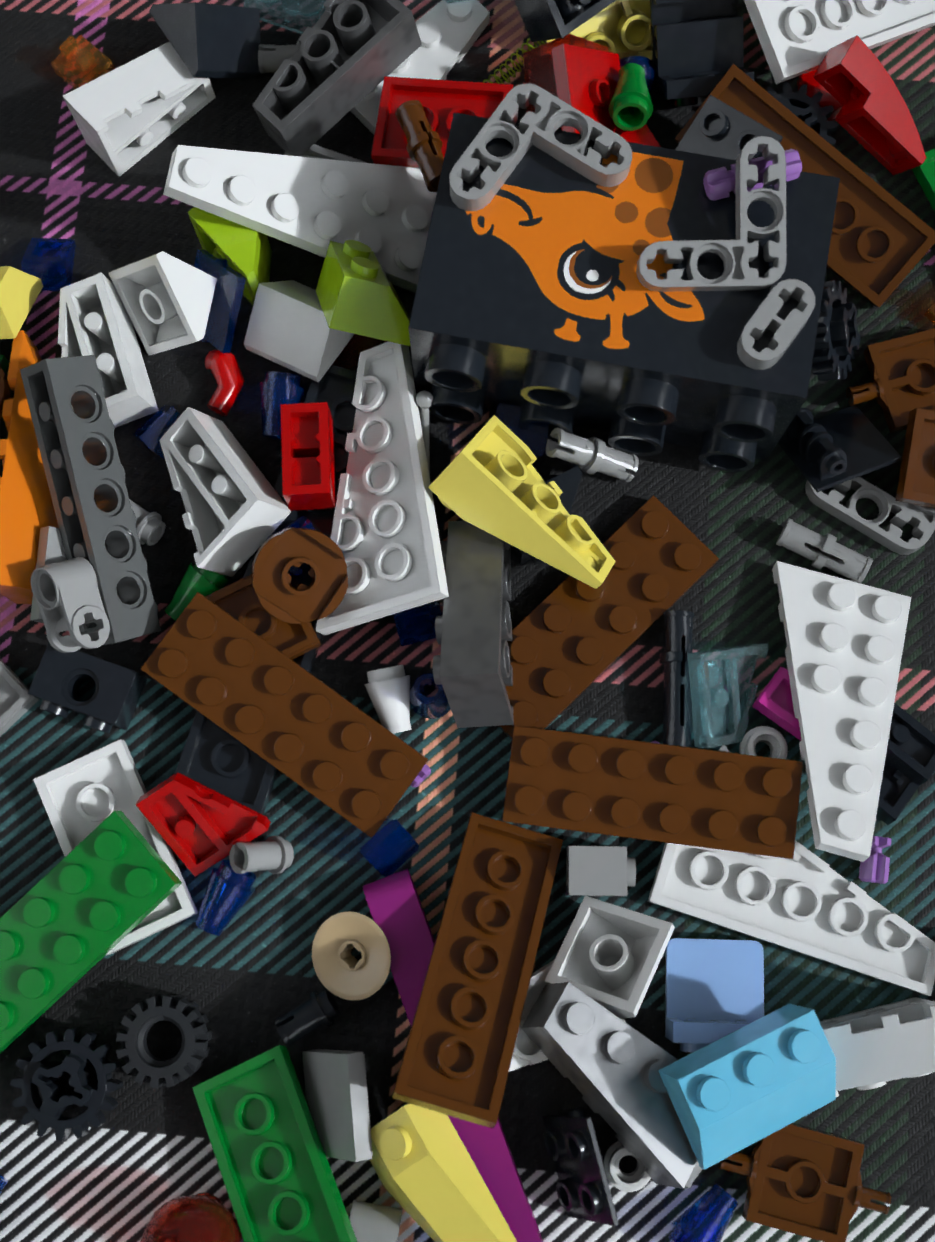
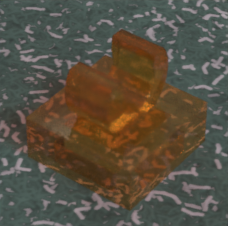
M70 35L59 46L61 54L51 62L55 73L74 89L114 70L111 59L81 35L76 39Z

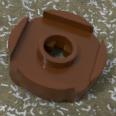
M288 527L269 537L257 551L252 564L251 583L261 605L271 615L287 623L300 624L327 617L340 605L348 588L347 565L341 549L325 534L311 528ZM303 563L309 564L308 574L313 578L308 586L300 583L296 588L290 586L289 583L292 577L287 573L292 565L300 567Z

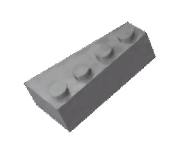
M399 0L325 1L323 4L325 11L313 28L309 26L298 39L300 47L291 60L284 59L252 105L267 134L290 156H301L378 86L384 80V76L390 75L422 45L413 13Z
M464 520L449 521L448 538L440 543L444 568H446L445 575L449 597L439 600L440 605L443 606V615L436 616L435 620L436 639L438 644H441V655L433 657L434 681L436 685L442 684L457 728L514 725L513 706L510 705L505 686H513V667L510 665V653L507 642L512 641L511 614L507 601L511 600L510 544Z
M563 982L545 985L522 1026L524 1032L563 1077H568L583 1094L582 1099L594 1113H599L615 1131V1137L628 1152H633L646 1167L645 1171L656 1184L684 1189L697 1159L658 1070L678 1061V1059L571 983Z

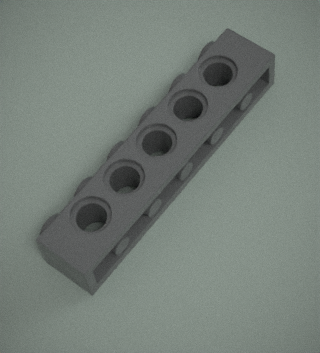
M95 355L44 359L21 369V377L66 559L85 558L93 566L97 576V586L110 623L109 637L103 645L118 643L161 631L158 620V607L153 599L147 574V561L142 554L136 529V516L131 508L125 483V471L120 463L114 438V425L109 417L103 392V380L97 368ZM89 623L86 626L87 628L96 627L97 624Z

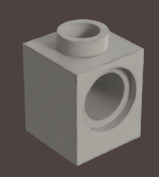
M566 847V896H627V887H635L636 862L635 857H627V847Z

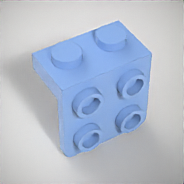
M672 938L669 940L666 947L665 1037L673 1043H680V1051L693 1053L764 1017V950L761 943L754 940Z

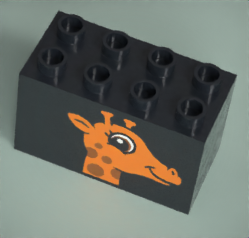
M454 112L408 328L416 395L424 390L432 394L433 402L429 407V412L440 419L461 424L480 422L483 410L519 416L518 428L535 437L558 440L550 435L555 428L563 429L571 434L573 426L609 432L608 444L612 448L628 454L641 456L661 453L664 442L699 448V461L705 466L722 471H747L754 467L755 459L767 460L807 399L840 178L801 171L797 179L786 182L787 262L781 278L767 289L656 292L644 287L636 273L637 261L644 249L650 244L659 241L736 240V203L734 192L730 191L729 197L715 201L710 200L706 195L703 182L707 171L720 167H726L727 171L731 170V165L736 164V160L628 142L632 149V162L627 178L619 185L603 187L532 145L491 202L483 209L466 211L455 205L451 199L449 175L453 166L489 118ZM516 123L514 126L519 130V123ZM556 130L554 133L555 138L565 145L577 143L582 137L581 134ZM503 138L492 139L485 147L491 155L496 157L506 156L513 150L512 144ZM590 140L589 146L584 156L587 155L589 147L594 149L593 140ZM611 154L607 159L601 158L600 164L604 167H607L612 162L617 164L618 157ZM480 163L479 174L471 183L463 180L464 191L468 192L472 187L480 189V176L485 169ZM772 185V186H768V187H764V188H768V189H773V190H774V186H773V185ZM759 200L749 204L747 215L752 224L762 228L772 224L774 212L768 203ZM774 236L759 240L747 237L748 243L758 241V255L748 264L749 268H756L758 270L759 277L764 278V274L773 268L772 262L764 261L763 245L768 240L774 241ZM707 252L698 257L697 269L701 276L713 280L722 276L724 263L717 254ZM682 253L684 259L680 264L664 263L663 255L656 254L654 261L647 264V269L655 270L657 279L661 280L664 279L668 270L684 269L681 279L689 280L686 272L689 253ZM787 279H798L805 282L815 295V307L804 327L779 361L771 368L754 370L747 367L737 354V342L745 325L779 282ZM791 297L787 302L783 303L777 316L785 320L788 314L794 308L796 309L799 302ZM767 329L759 340H755L752 348L758 352L768 348L774 333Z

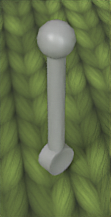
M424 390L416 395L415 400L416 404L420 407V421L430 477L429 407L432 405L433 396L429 391Z

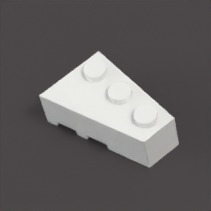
M169 41L63 95V98L86 143L120 177L215 98L210 79L207 77H193Z
M98 273L61 288L58 344L62 347L61 358L95 355L97 368L103 380V392L109 417L113 422L114 428L158 412L159 410L132 321L114 284L103 273Z
M187 407L159 441L173 488L179 491L182 496L186 510L182 518L185 528L192 530L198 552L193 555L197 567L233 577L291 513V510L223 421Z
M914 997L820 1021L836 1058V1097L839 1096L838 1091L856 1087L857 1090H869L887 1084L886 1081L915 1078L935 1072V1001Z

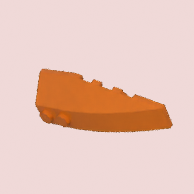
M24 330L19 331L12 343L7 380L10 389L14 391V398L4 400L2 417L8 431V439H0V460H2L3 473L2 477H0V594L15 604H32L31 575L36 569L40 528L47 526L59 528L20 372L21 369L42 361L37 347Z

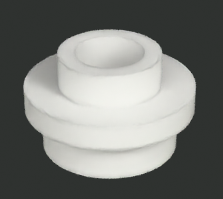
M767 726L755 727L748 731L741 740L740 754L757 756L755 746L758 742H764L770 748V758H787V743L782 734L774 728Z
M619 1140L608 1148L603 1163L609 1182L615 1188L625 1192H634L645 1187L651 1177L645 1171L646 1167L634 1153L628 1152ZM626 1155L633 1156L637 1160V1167L632 1173H624L619 1169V1162Z

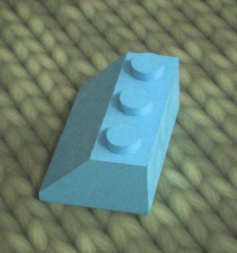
M787 1004L658 1070L699 1166L703 1170L836 1100V1058L813 1009L793 1004Z

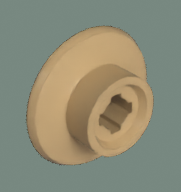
M340 912L329 917L317 930L312 945V961L319 980L327 990L346 1000L368 998L376 993L387 979L391 965V953L387 938L372 919L361 913ZM353 947L361 951L362 958L359 960L351 955Z

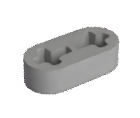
M787 279L779 282L745 325L737 342V354L747 367L754 370L771 368L779 361L804 327L815 307V295L805 282L798 279ZM792 297L799 303L796 309L794 308L786 319L783 320L777 315L783 303ZM767 329L772 331L774 335L768 348H764L761 352L755 351L752 348L755 340H759Z

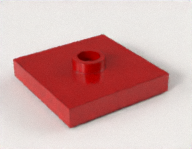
M568 44L552 48L557 97L619 135L626 130H622L614 124L613 119L609 115V104L619 79V70L621 69L619 54ZM562 127V131L580 134L574 127Z

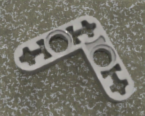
M520 84L508 92L453 166L449 175L450 196L453 203L463 210L477 211L483 209L491 202L532 145L595 184L603 187H613L621 184L627 178L632 162V149L623 137L543 88L534 84ZM530 104L534 105L535 113L527 112L519 122L518 130L514 126L518 120V108L526 109ZM571 126L576 128L582 137L577 143L565 145L555 138L554 133L560 127ZM503 138L512 144L513 150L506 156L496 157L491 155L485 147L492 139ZM590 140H593L594 149L589 147L587 155L584 156L589 146ZM611 154L618 157L617 164L612 162L607 167L600 164L601 158L607 159ZM480 163L485 168L480 176V189L472 187L468 192L464 191L463 180L471 183L479 174Z
M767 136L755 137L746 143L737 157L735 165L736 240L659 241L650 244L644 249L636 266L637 277L644 287L656 292L767 289L781 278L787 262L786 156L783 147L778 141ZM757 151H762L764 160L772 161V165L763 174V188L748 192L747 187L753 188L758 182V168L756 165H749L748 161L752 160ZM770 185H773V186H774V190H773V189L764 188V187H768V186H770ZM754 201H765L772 207L774 219L771 225L762 228L750 222L747 210L749 204ZM774 236V241L768 240L763 245L764 261L772 262L773 268L764 274V278L759 277L758 270L756 268H749L748 264L758 255V241L748 243L747 237L759 240ZM711 252L721 257L724 263V271L721 277L711 280L701 276L697 269V260L703 253ZM682 253H689L686 265L689 280L681 279L684 269L668 270L662 280L657 279L655 270L647 269V264L654 261L656 254L663 255L664 263L680 264L684 259Z
M861 477L833 486L835 490H832L828 495L822 491L817 493L807 480L806 494L814 505L895 553L909 555L918 551L930 539L935 530L934 508L895 501V497ZM850 488L855 490L856 492L849 498L846 505H841L840 502L845 497L847 491ZM861 498L873 500L879 508L878 517L874 520H866L859 516L856 511L857 500ZM892 512L893 514H895V516L889 521L890 524L883 530L879 527V525H881L889 516V513ZM908 523L914 527L911 533L914 537L906 542L900 538L903 532L900 528Z

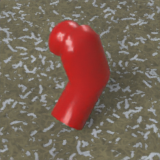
M226 349L212 350L205 357L206 369H211L218 386L207 407L221 416H227L243 387L244 378L236 357Z

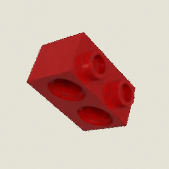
M328 402L280 404L283 497L289 509L293 511L335 508L333 419Z

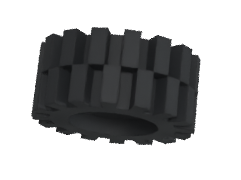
M162 994L137 1003L131 1008L132 1012L124 1016L120 1023L124 1025L123 1029L117 1032L116 1041H121V1048L116 1050L118 1059L124 1058L126 1065L122 1068L126 1074L132 1072L136 1076L134 1078L135 1082L139 1084L149 1083L150 1088H159L161 1086H166L167 1088L189 1078L203 1065L202 1061L208 1056L210 1048L207 1046L208 1041L212 1039L211 1030L207 1031L206 1023L209 1020L206 1014L201 1015L198 1011L200 1006L196 1002L190 1003L186 1000L187 997L182 995ZM163 1020L174 1023L182 1034L180 1051L175 1057L167 1060L159 1059L152 1055L147 1046L148 1031L156 1022Z

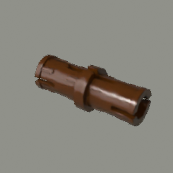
M410 100L397 108L395 116L407 138V152L410 158L417 162L428 191L437 192L444 161L441 151L443 143L439 134L433 131L429 125L421 102Z

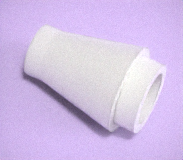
M397 665L368 671L369 683L364 685L382 726L393 734L411 730L410 675L405 676L404 666Z

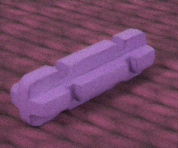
M794 149L785 150L786 182L797 179L802 171L799 153ZM762 156L748 161L749 165H756L758 168V182L753 188L747 187L748 192L763 188V174L772 165V161L764 160ZM732 164L731 170L728 171L726 167H720L705 173L703 182L708 199L715 201L729 197L730 191H733L735 194L736 164Z

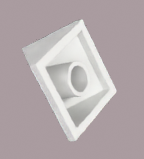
M163 251L108 273L148 356L188 345L204 338L217 278Z
M294 280L266 282L258 284L244 346L255 354L319 382L354 334L328 327L316 290Z
M585 896L545 979V983L548 985L569 982L620 1019L636 1017L675 927L673 923Z

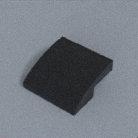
M894 703L876 814L887 825L897 820L918 787L928 781L935 771V734L896 703Z

